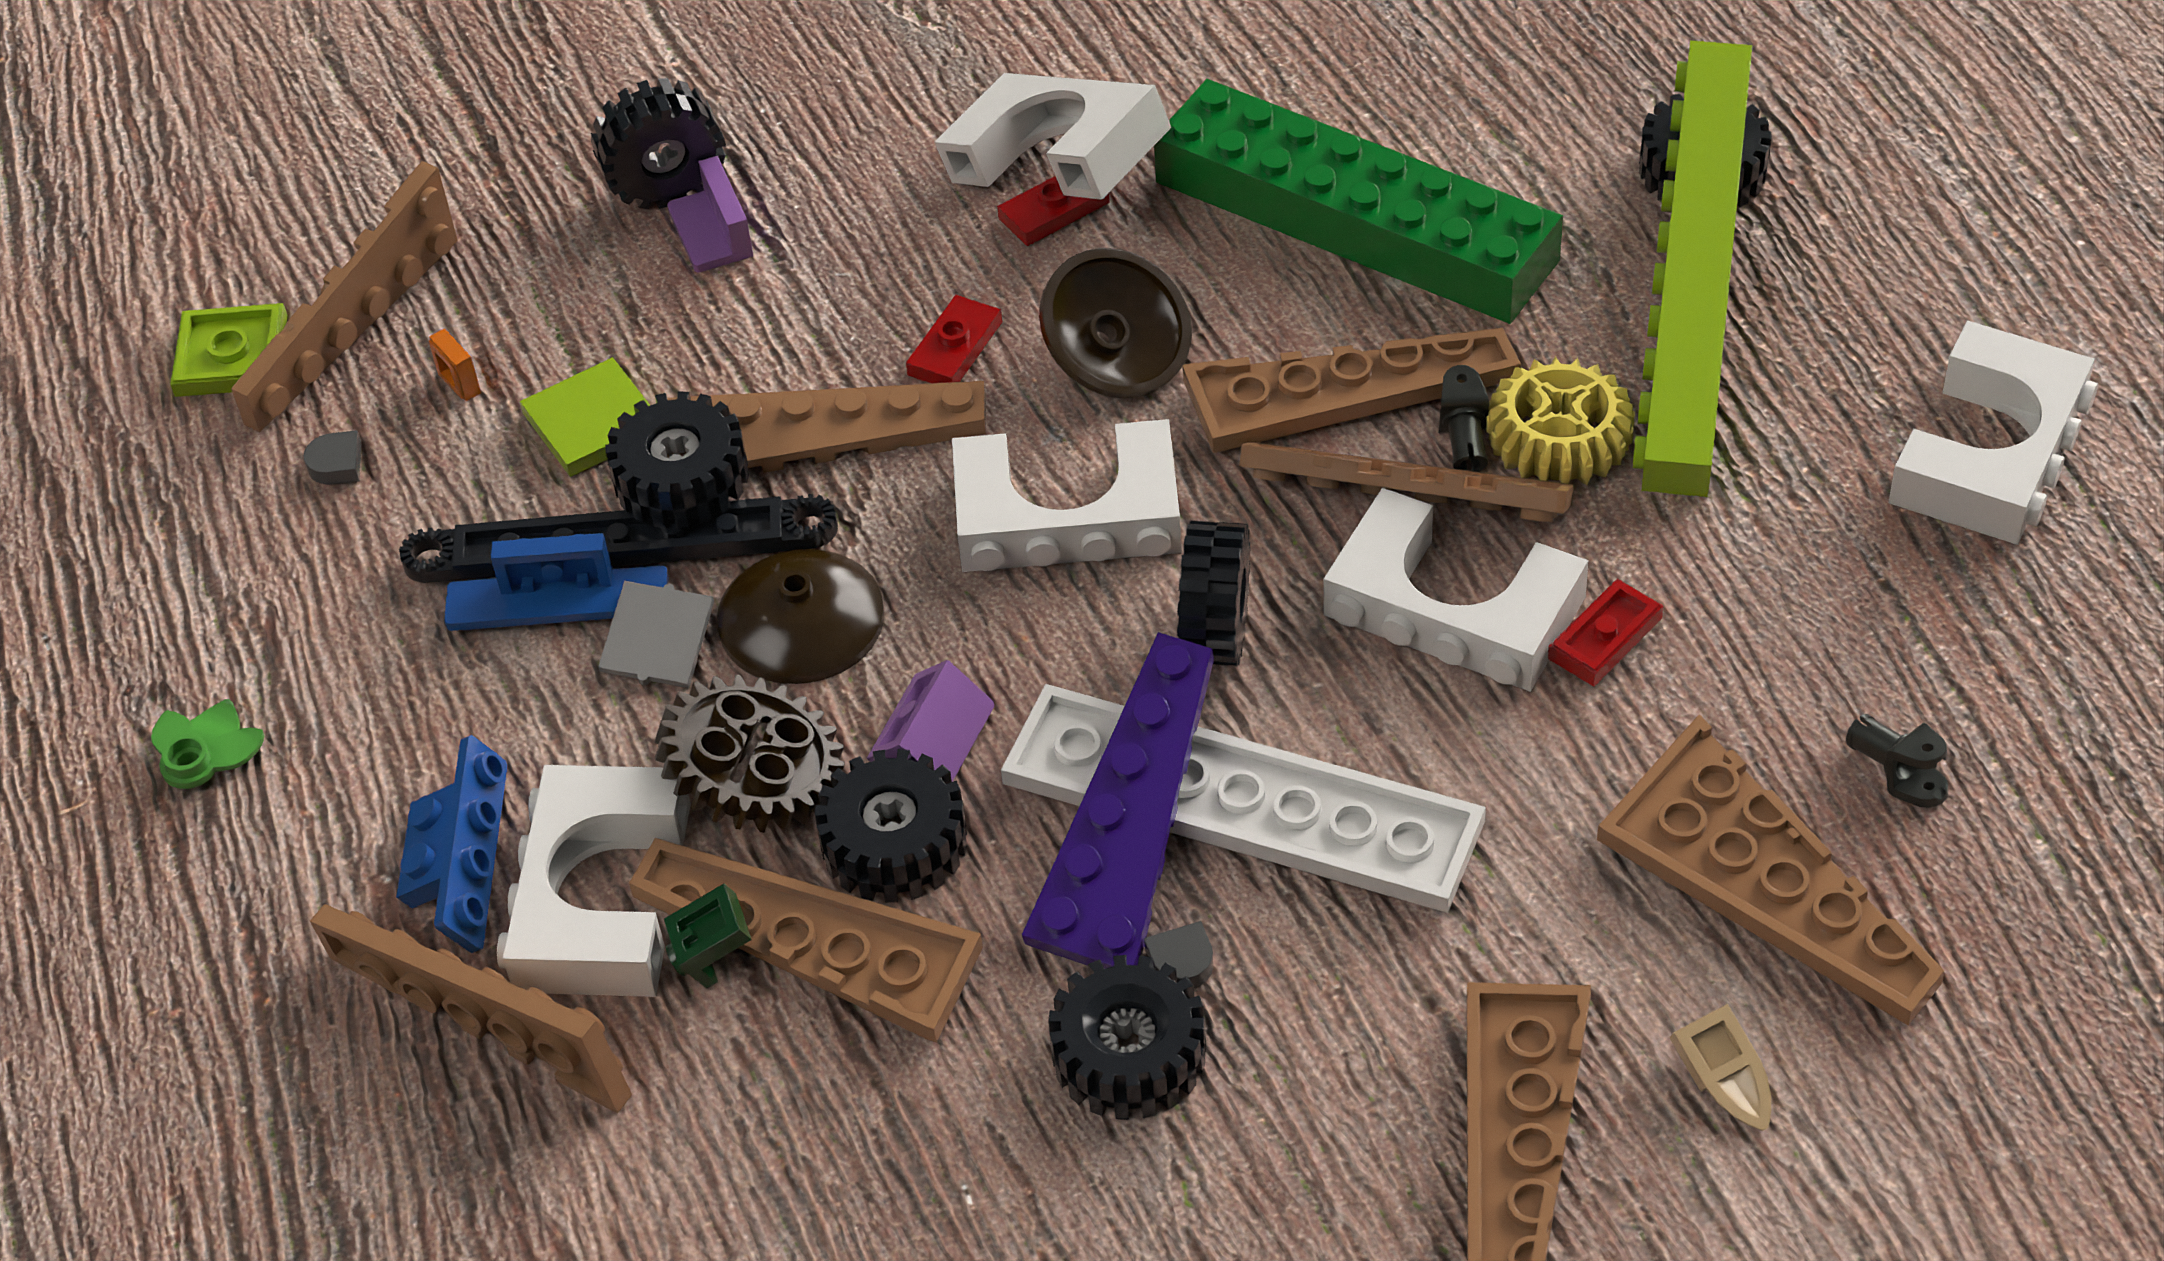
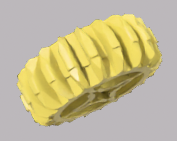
M1555 356L1550 365H1543L1534 359L1529 371L1515 367L1510 378L1500 379L1499 386L1496 392L1492 393L1491 400L1489 401L1486 432L1489 433L1493 454L1502 457L1505 469L1518 468L1521 478H1529L1535 475L1543 481L1560 480L1561 483L1566 484L1571 479H1578L1587 485L1592 477V473L1606 477L1611 465H1621L1625 451L1629 450V445L1633 441L1635 412L1633 411V404L1630 403L1627 388L1618 387L1615 375L1602 376L1598 364L1587 369L1583 368L1578 358L1572 364H1561ZM1528 416L1530 420L1524 423L1522 419ZM1596 421L1599 425L1593 428L1590 424Z

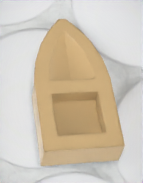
M1728 1004L1672 1033L1669 1038L1701 1092L1707 1090L1722 1108L1746 1125L1761 1131L1769 1128L1771 1092L1768 1077L1761 1059Z

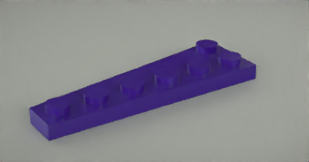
M1160 632L1157 633L1023 930L1022 938L1025 945L1087 966L1100 959L1104 969L1113 967V956L1127 955V965H1138L1140 955L1142 956L1144 949V938L1147 937L1152 916L1151 906L1157 881L1161 879L1165 863L1164 852L1170 828L1174 826L1178 810L1177 799L1183 774L1187 773L1192 752V738L1197 731L1214 662L1212 648Z

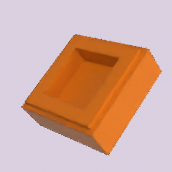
M445 328L429 336V345L439 376L465 401L481 394L472 357Z

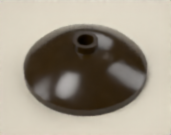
M1115 248L1086 250L1062 263L1050 277L1043 290L1039 306V321L1044 342L1059 367L1081 386L1108 397H1141L1164 387L1184 365L1192 340V325L1188 307L1181 292L1169 276L1144 257ZM1097 332L1104 333L1109 338L1110 343L1103 341Z
M817 549L785 551L754 563L731 582L721 598L717 612L719 637L730 659L738 667L755 677L783 684H803L821 681L851 668L872 649L881 633L884 622L882 594L874 577L862 565L844 555Z

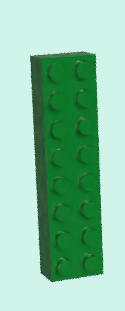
M1206 79L1170 118V130L1154 145L1156 183L1508 324L1513 322L1560 261L1563 215L1210 79Z

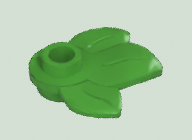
M224 699L190 721L177 712L165 711L156 722L152 730L151 739L153 746L161 754L159 768L165 782L175 788L189 789L204 784L215 772L235 769L247 763L261 748L265 735L262 729H241L240 720L233 702L230 699Z

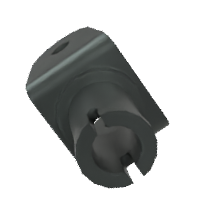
M1468 365L1453 366L1443 376L1438 433L1449 432L1454 469L1467 470L1466 460L1469 459L1472 471L1479 472L1488 465L1482 429H1486L1489 398L1479 373ZM1458 380H1464L1465 382L1459 383Z
M1869 714L1860 715V721L1857 719L1853 721L1846 735V744L1853 750L1860 751L1884 766L1887 790L1890 795L1925 808L1938 806L1947 799L1948 782L1935 769L1939 761L1942 759L1946 760L1947 744L1930 726L1922 723L1909 734L1900 735L1876 721Z

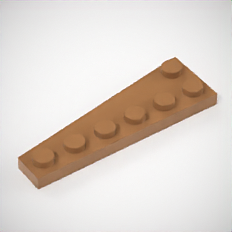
M422 161L384 205L388 213L374 231L366 228L353 242L357 252L343 268L334 265L323 278L324 285L321 289V294L312 306L302 303L287 321L283 330L271 340L231 388L245 426L261 432L310 383L314 382L343 351L347 350L372 323L383 316L387 309L411 286L415 285L430 267L443 255L447 254L458 241L438 167Z
M1495 328L1434 335L1424 339L1408 338L1385 341L1382 348L1377 350L1361 351L1353 349L1352 345L1333 347V355L1302 358L1301 351L1280 353V361L1250 364L1249 357L1190 363L1182 365L1184 384L1212 452L1217 453L1242 447V444L1248 442L1258 443L1439 399L1442 397L1443 376L1453 366L1468 365L1474 368L1479 373L1485 388L1499 384L1500 379L1510 378L1515 367L1521 368V363L1504 329ZM1458 380L1459 383L1465 382L1464 380Z
M984 381L708 395L711 396L713 407L721 401L728 406L730 415L735 413L742 430L748 461L747 467L762 466L763 473L783 470V462L815 457L816 464L835 461V456L843 451L862 448L868 454L896 450L904 446L914 447L949 441L952 438L986 434V393ZM690 396V397H691V400L696 401L699 396ZM677 397L668 398V400L677 399ZM685 452V453H680V454H678V455L684 456V455L686 454V452Z
M1256 442L1242 444L1239 464L1242 467L1254 468L1253 478L1285 481L1286 473L1307 476L1306 484L1315 487L1338 489L1340 481L1361 484L1360 492L1378 495L1382 488L1391 491L1398 489L1415 492L1414 499L1427 502L1447 503L1448 497L1470 500L1469 506L1479 509L1501 511L1503 505L1520 507V518L1543 522H1553V518H1557L1558 513L1564 514L1572 506L1574 491L1573 484Z
M654 838L629 882L634 898L669 915L725 883L737 894L752 939L739 947V949L936 1043L983 949L981 933L658 838Z
M324 904L310 920L330 959L387 990L405 997L408 1001L432 1014L443 1006L447 1014L462 1027L463 1031L478 1039H481L487 1031L491 1032L501 1043L507 1046L508 1054L526 1065H529L536 1056L557 1069L554 1074L556 1081L616 1113L622 1109L632 1096L630 1088L621 1072L623 1065L618 1057L612 1053L603 1034L605 1032L603 1023L587 1009L576 1007L572 1010L554 1002L550 996L538 988L530 987L526 990L509 983L501 974L491 968L476 969L463 963L455 954L446 949L439 948L437 951L418 944L414 938L402 930L395 929L393 932L378 927L370 919L357 911H351L348 914Z
M1467 982V1261H1546L1590 1007L1591 985Z

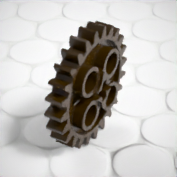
M735 675L732 686H727L718 676H713L709 689L696 681L692 684L690 694L681 691L677 692L673 705L667 704L654 742L658 744L655 761L665 763L661 777L668 780L677 779L673 792L675 796H683L690 793L694 796L690 809L696 811L708 805L713 808V822H718L727 814L733 816L735 829L740 830L747 819L753 820L759 832L765 833L769 820H774L783 831L788 830L792 817L804 825L808 823L812 811L815 812V805H820L818 794L822 786L825 785L832 788L830 776L838 768L843 771L845 762L840 760L844 746L843 744L833 742L837 731L835 726H820L824 716L822 710L811 712L804 710L807 697L801 696L793 701L785 698L787 693V686L785 685L778 687L774 693L767 691L765 680L760 677L754 687H748L741 675ZM761 723L768 724L762 741L757 743L750 757L742 779L737 783L732 782L738 764L745 758L758 726Z

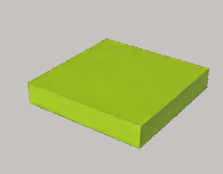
M284 303L182 311L170 383L174 396L233 393L231 388L271 340L285 327L288 315Z
M613 357L520 401L523 415L570 477L607 460L605 444H609L607 435L611 427L619 429L617 418L624 412L631 416L635 415L634 404L642 400L650 406Z

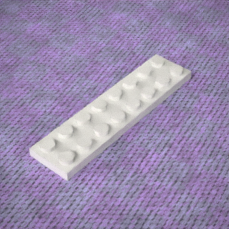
M1045 684L1001 769L1003 784L1080 806L1124 706ZM1197 727L1191 742L1192 752L1187 773L1183 774L1177 799L1178 810L1174 826L1170 828V833L1448 913L1485 823L1486 807Z

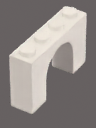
M1004 73L934 143L952 183L989 187L1027 149L1043 140L1064 134L1046 153L1063 195L1103 199L1170 130L1171 125L1155 85Z
M1967 320L1949 356L1942 394L2007 414L2019 422L2030 437L2011 447L1982 449L1913 429L1895 465L1888 503L2018 545L2027 524L2037 527L2041 519L2048 496L2042 493L2044 487L2054 489L2058 482L2065 457L2059 455L2061 450L2071 451L2074 447L2082 423L2081 419L2076 418L2078 413L2088 415L2098 389V383L2090 381L2095 359Z
M1169 419L1115 424L1118 475L1115 483L1105 495L1095 502L1067 510L1048 509L1034 505L1017 493L1011 483L1006 434L952 438L957 535L962 572L992 571L1004 568L1048 566L1061 563L1104 561L1107 559L1182 553L1180 513Z
M1382 488L1323 579L1324 616L1335 619L1342 625L1357 627L1384 637L1393 644L1408 646L1438 657L1447 664L1459 665L1489 676L1501 684H1510L1531 692L1549 661V645L1570 625L1586 597L1589 560L1536 542L1512 583L1498 596L1473 605H1451L1438 602L1418 591L1409 580L1432 543L1433 505Z
M544 765L539 788H532L529 796L530 833L529 835H522L519 842L518 862L521 869L519 883H512L509 888L508 913L511 918L509 930L500 934L497 944L499 968L506 969L511 984L526 990L530 987H535L546 994L656 997L665 949L656 912L585 910L572 906L558 896V891L567 874L581 861L594 854L612 849H649L654 838L683 846L691 804L689 794L675 796L673 792L677 779H663L661 777L663 768Z

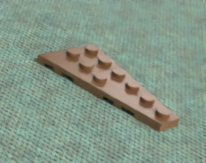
M1699 714L1598 825L1597 841L1904 1024L1909 1025L1941 986L1945 970L1896 919H1887L1867 898L1868 890L1854 875L1848 878L1831 861L1832 852L1773 790H1764L1746 771L1747 763L1733 749L1727 751L1711 735L1712 727Z

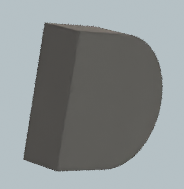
M358 430L324 434L315 438L307 445L303 457L308 473L314 481L326 485L360 481L361 440Z
M1201 921L1144 938L1145 953L1147 957L1153 958L1154 970L1160 971L1166 962L1176 968L1177 982L1186 976L1194 985V988L1204 984L1211 976L1213 971V949Z

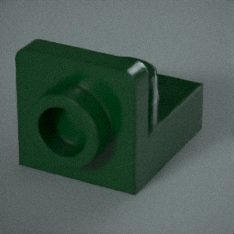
M725 883L664 918L671 941L670 944L666 945V952L673 967L680 975L685 977L689 974L707 989L718 983L712 963L752 940L737 894Z

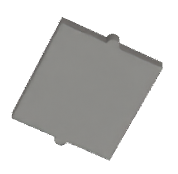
M624 581L598 666L599 671L636 678L641 685H647L652 681L689 688L713 608V596L675 590L672 584L657 587Z

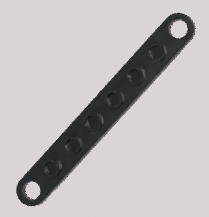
M808 494V498H804L801 495L797 499L781 500V496L733 500L730 501L731 508L723 514L716 509L710 511L711 521L700 524L698 517L688 519V528L677 529L676 520H668L666 528L654 527L651 516L645 523H642L634 518L633 510L629 512L620 510L455 525V529L441 530L438 528L434 531L433 528H428L426 532H423V529L417 530L418 534L414 535L411 533L408 535V540L404 539L402 541L403 546H400L399 552L404 571L410 579L421 583L496 577L491 560L492 542L603 533L611 566L614 567L815 549L828 544L836 536L838 522L834 504L831 505L828 498L824 500L821 495L815 498L813 494ZM815 516L822 519V523L819 522L818 527L812 525L811 530H809V526H805V530H803L801 525L797 527V523L806 517ZM428 550L441 551L439 553L440 557L436 556L434 562L432 559H428V564H426L425 560H422L420 563L416 559L421 553Z

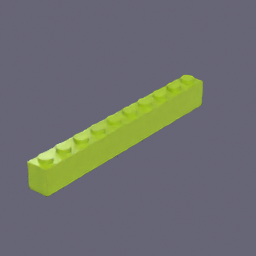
M1690 40L1688 61H1677L1674 92H1684V101L1673 100L1670 131L1680 132L1679 140H1669L1666 171H1673L1676 174L1675 181L1664 180L1661 206L1662 212H1671L1670 222L1660 221L1656 252L1667 253L1666 263L1655 262L1652 294L1662 295L1661 305H1650L1647 337L1658 339L1657 348L1645 349L1642 380L1653 381L1652 392L1641 391L1637 424L1648 425L1647 436L1636 435L1633 468L1643 469L1641 491L1708 497L1752 45Z

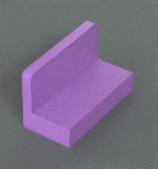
M718 156L698 161L704 191L671 200L667 203L671 219L695 272H703L753 257L747 218Z
M949 660L916 673L867 759L870 762L874 761L872 752L884 749L886 759L896 758L897 750L903 749L910 750L912 761L917 762L923 753L933 758L935 770L943 764L951 772L953 782L992 712L994 702Z

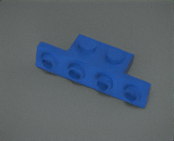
M603 533L492 542L491 560L496 578L450 582L447 586L444 621L449 631L613 619L624 581L664 587V585L668 584V571L665 566L612 569Z
M473 735L460 740L454 783L429 795H425L410 804L396 898L412 909L437 898L434 919L435 928L470 953L477 952L484 947L507 774L506 760Z

